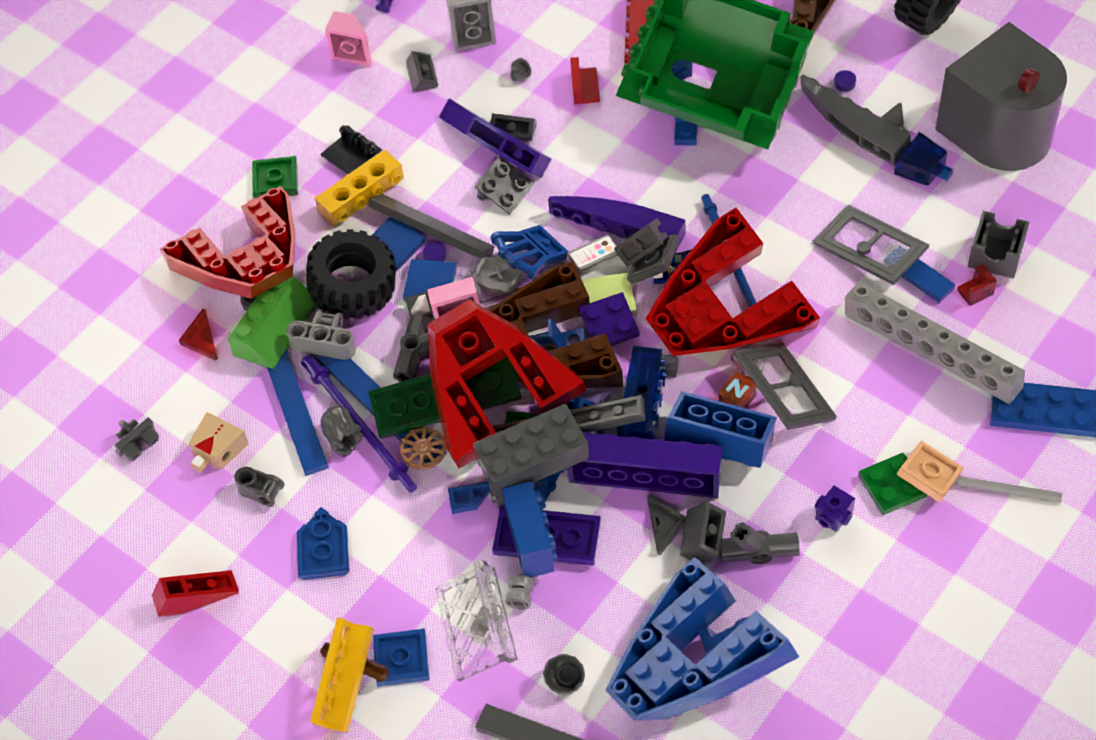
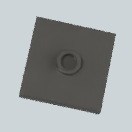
M676 234L667 236L663 240L664 243L632 264L627 276V280L631 285L669 270L680 240Z

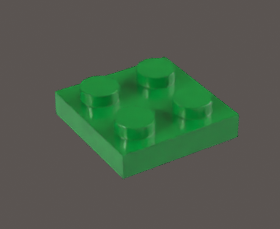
M904 452L858 472V477L882 515L928 497L926 493L896 475L907 460Z

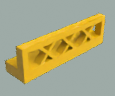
M337 617L310 723L324 729L348 733L374 631L373 627L355 624L344 618Z

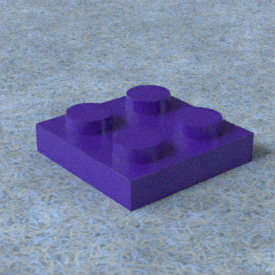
M623 292L578 307L589 338L606 333L611 346L640 336Z

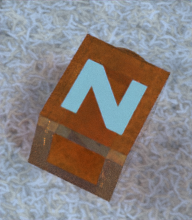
M736 371L719 391V401L747 408L756 397L757 386L749 376L742 375Z

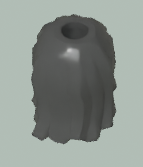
M332 406L322 415L320 425L324 436L331 445V450L336 452L337 455L349 456L363 437V434L360 432L361 427L354 423L347 408Z

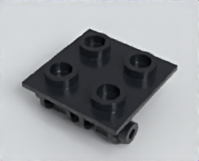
M342 125L339 128L341 137L324 150L320 156L346 174H350L379 154L382 149L358 131L353 130L351 126Z

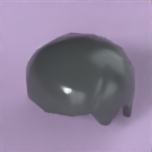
M560 654L546 662L543 676L545 684L551 691L559 695H568L582 687L585 680V671L583 664L575 656Z

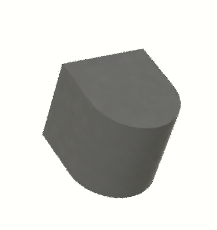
M1006 23L945 69L935 130L976 161L990 168L1016 171L1036 165L1045 158L1052 145L1067 85V72L1064 64L1045 46L1012 23ZM1032 68L1040 73L1039 81L1030 93H1025L1018 88V82L1024 71Z

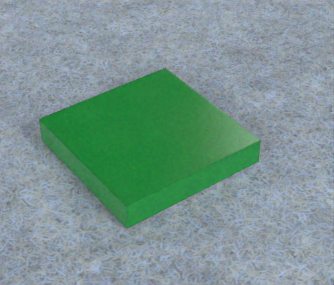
M296 156L252 161L253 198H258L266 194L270 189L279 186L289 196L298 195Z

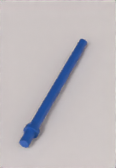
M704 194L701 197L704 205L703 210L713 224L719 218L717 214L718 208L712 202L710 195ZM739 268L733 273L749 308L757 302L742 268Z

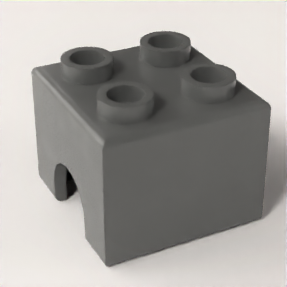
M983 210L971 247L967 267L1014 279L1030 222L1017 219L1013 226H1003L996 222V213Z

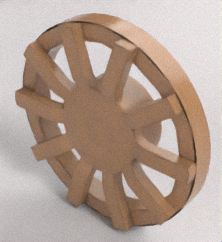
M426 426L410 430L402 438L400 444V453L403 461L411 468L426 470L437 466L444 459L447 451L443 435L438 430L427 428ZM426 433L431 434L428 439H426ZM417 434H422V438L419 439ZM414 437L416 442L410 441L409 439ZM435 437H438V438L440 439V440L431 442ZM406 444L413 446L412 448L405 449ZM442 444V450L433 448L436 445ZM414 452L409 459L405 455L406 453ZM433 452L440 454L436 459L432 456ZM416 457L420 459L419 464L412 461ZM429 458L431 460L430 463L423 464L425 459Z

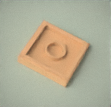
M921 440L896 475L940 503L964 467Z

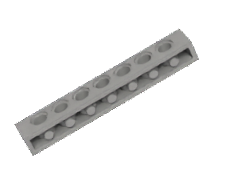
M859 281L846 294L845 315L1009 405L1023 389L1026 370Z

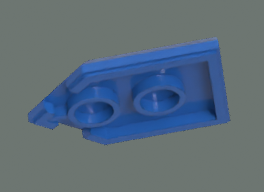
M320 507L314 513L315 516L306 525L303 524L297 531L298 578L304 580L341 576L349 573L347 525L340 520L338 521L328 511Z

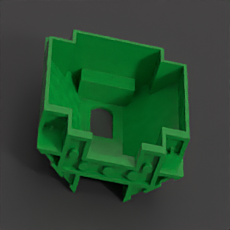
M655 0L653 6H648L645 14L647 21L645 25L641 24L638 30L637 37L639 40L637 45L633 44L629 53L631 59L629 64L625 63L621 72L623 78L615 96L768 150L777 134V130L781 127L782 117L793 89L796 88L799 74L803 68L808 53L807 50L815 31L789 23L791 13L754 0ZM686 60L717 72L710 89L675 77L672 73V66L677 61Z

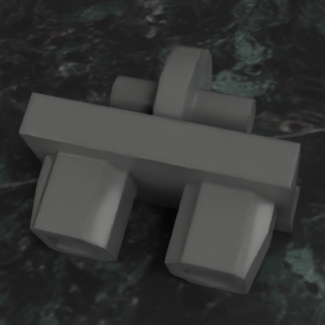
M149 417L140 424L135 419L129 423L123 419L119 421L118 425L121 430L115 435L121 440L115 444V452L120 457L124 455L130 461H135L142 454V450L136 443L142 439L151 447L159 441V435L154 429V422Z

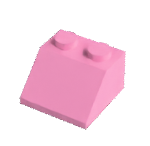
M333 11L325 28L331 59L371 66L372 59L367 34L354 14Z

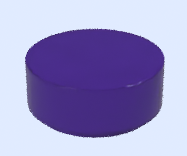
M848 70L837 72L834 77L835 88L843 92L853 90L856 86V75Z
M439 242L427 244L423 249L424 260L444 262L447 257L445 246Z

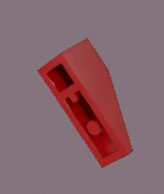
M232 570L160 577L151 596L157 615L160 617L184 614L236 595L239 589Z

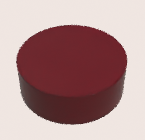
M1032 68L1025 70L1019 79L1018 88L1025 93H1030L1036 87L1040 73Z

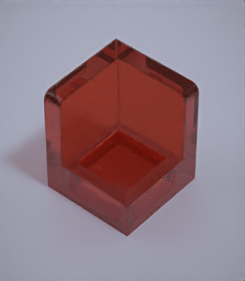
M982 264L975 268L973 279L959 285L957 291L967 304L971 306L994 295L997 280Z

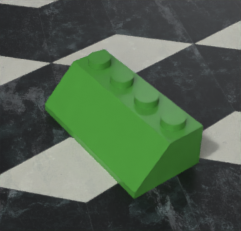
M291 277L257 295L228 337L233 356L271 369L276 367L285 350L287 351L290 347L286 332L287 326L293 321L306 322L317 306V303L315 304L311 300L307 288L297 278Z

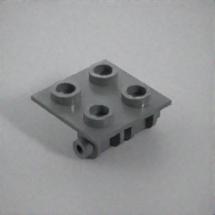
M499 156L475 185V188L478 190L477 197L479 200L490 199L510 215L535 183Z

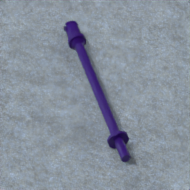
M313 354L305 356L302 359L301 365L311 375L313 383L321 384L339 407L347 408L354 423L361 427L360 432L390 468L388 474L392 481L399 480L409 493L414 492L417 486L407 475L409 469L405 462L398 463L330 381L328 369L322 367Z

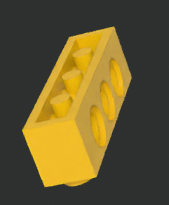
M384 149L316 196L314 199L318 212L334 227L346 221L355 212L363 209L369 203L370 198L383 194L404 179L402 164Z

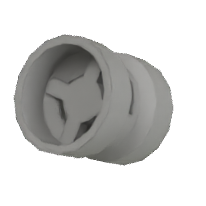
M525 575L510 576L508 581L510 591L506 594L505 604L519 610L530 608L532 601L530 592L533 591L534 580Z

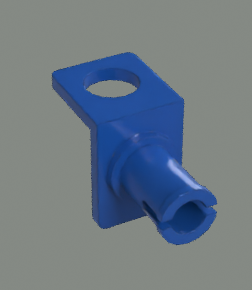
M548 319V332L529 336L542 347L552 345L556 349L567 346L568 340L572 336H579V341L586 340L584 328L561 333L552 319Z

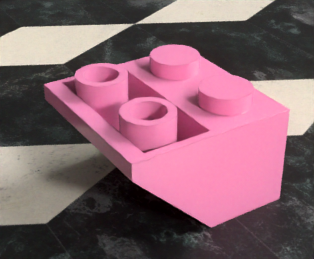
M473 277L427 290L435 319L468 299L480 305Z

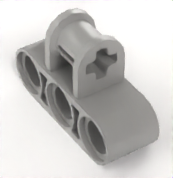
M318 309L312 323L293 321L286 328L290 346L294 351L341 360L350 359L356 353L352 332L342 328V313L331 314Z

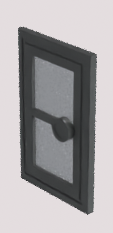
M849 204L813 240V244L893 285L930 246V244Z
M783 342L737 350L733 353L787 430L836 420L837 415Z

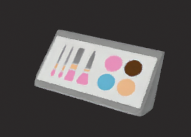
M608 234L567 253L570 261H574L578 273L609 260L618 254L614 250L617 245Z

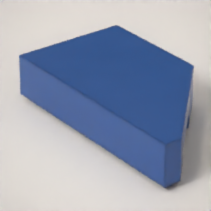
M488 482L448 488L452 514L477 510L490 494Z

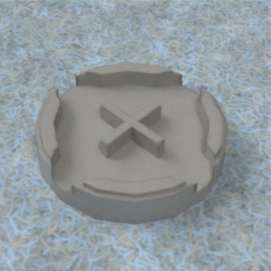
M494 254L493 257L482 259L477 265L475 276L477 285L483 292L489 295L502 296L516 290L521 283L522 271L512 269L508 264L509 261L502 259L498 254Z

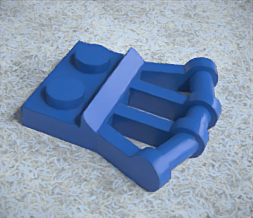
M541 225L521 231H496L490 236L492 244L496 245L499 251L498 255L502 259L509 261L508 264L512 269H519L528 274V278L532 280L536 278L537 274L545 266L549 268L550 264L565 260L568 257L567 253L569 251ZM526 249L528 250V251H526V252H522V253H519V254H516V255L514 254V253L519 252V251H523V250H526ZM538 259L533 266L526 263Z

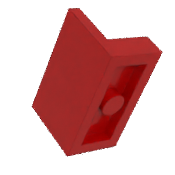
M570 57L574 105L600 102L597 67L580 68L579 57Z

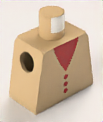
M206 412L189 442L191 451L195 456L190 466L199 473H202L208 464L218 469H223L249 444L244 430Z

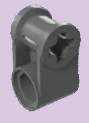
M248 466L239 468L234 475L236 486L241 496L257 501L267 507L274 506L275 497L279 490H282L285 486V483L279 477Z

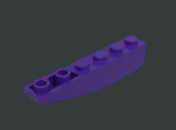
M448 98L439 115V118L531 175L542 178L552 160L549 156Z
M549 196L548 198L549 214L595 228L598 231L614 234L620 238L627 239L658 218L661 222L658 227L660 233L666 232L667 236L676 234L680 239L674 254H676L686 234L685 219L644 206L595 197Z

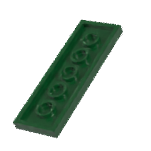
M507 358L502 359L465 382L482 410L523 399L516 372ZM431 374L368 391L380 439L440 423Z

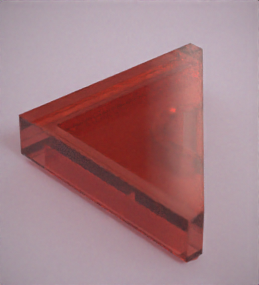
M202 309L178 341L181 346L216 361L218 356L206 310Z

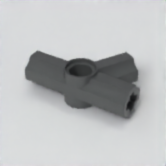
M415 313V315L410 316L406 333L400 340L401 349L393 372L394 379L399 382L415 378L419 362L425 355H429L427 324L431 320L424 314Z
M744 522L735 525L734 530L730 533L731 538L722 539L720 550L722 563L750 560L753 564H765L770 562L772 558L800 555L797 532L769 535L766 531H756Z

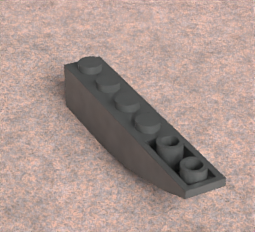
M804 74L800 76L801 90L812 105L831 125L851 141L893 166L910 150L911 134L907 130L896 127L886 118H880L868 108L855 104L852 99L845 98L836 93L834 89L823 86L816 79L809 78Z

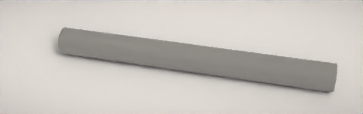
M959 476L957 484L960 487L1061 503L1063 495L1061 492Z

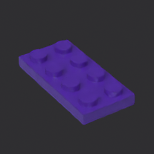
M500 506L492 548L493 555L518 558L506 517L505 507ZM543 510V512L546 511L549 521L548 528L550 534H553L556 545L555 551L558 561L555 562L594 566L601 516Z

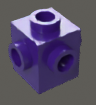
M833 485L825 496L821 495L814 506L816 508L815 519L824 528H830L837 532L842 525L847 526L852 519L855 497Z

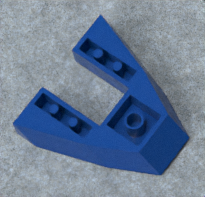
M694 557L674 575L631 639L605 691L634 721L665 720L724 698L800 658L790 640L760 613L755 611L696 665L689 660L681 651L699 635L697 630L711 625L736 602L726 584Z

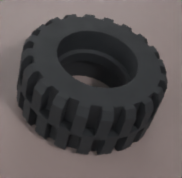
M897 0L894 4V14L897 20L919 34L929 35L938 30L948 20L961 0Z
M347 229V232L339 230L333 232L331 236L329 234L321 238V242L318 241L313 245L312 250L307 256L306 283L311 300L315 304L317 303V307L324 312L326 310L331 314L339 312L343 314V319L348 320L349 317H355V319H362L363 315L369 317L375 314L376 309L378 311L382 310L386 303L391 300L395 289L396 262L394 261L393 252L390 249L388 250L389 246L384 241L379 242V237L373 234L371 236L367 235V232L362 230L360 232H354V229ZM354 266L366 270L370 276L359 282H344L335 278L332 273L342 267Z

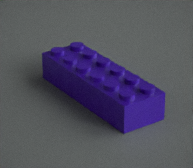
M582 431L588 442L589 459L568 467L569 483L718 498L722 473V447L713 444L700 445L691 444L686 441L670 442L663 439L650 440L641 439L637 436L621 437L608 433L601 435Z

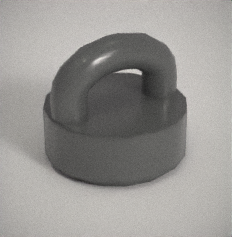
M518 58L511 63L510 76L513 81H522L531 76L530 64L525 59Z

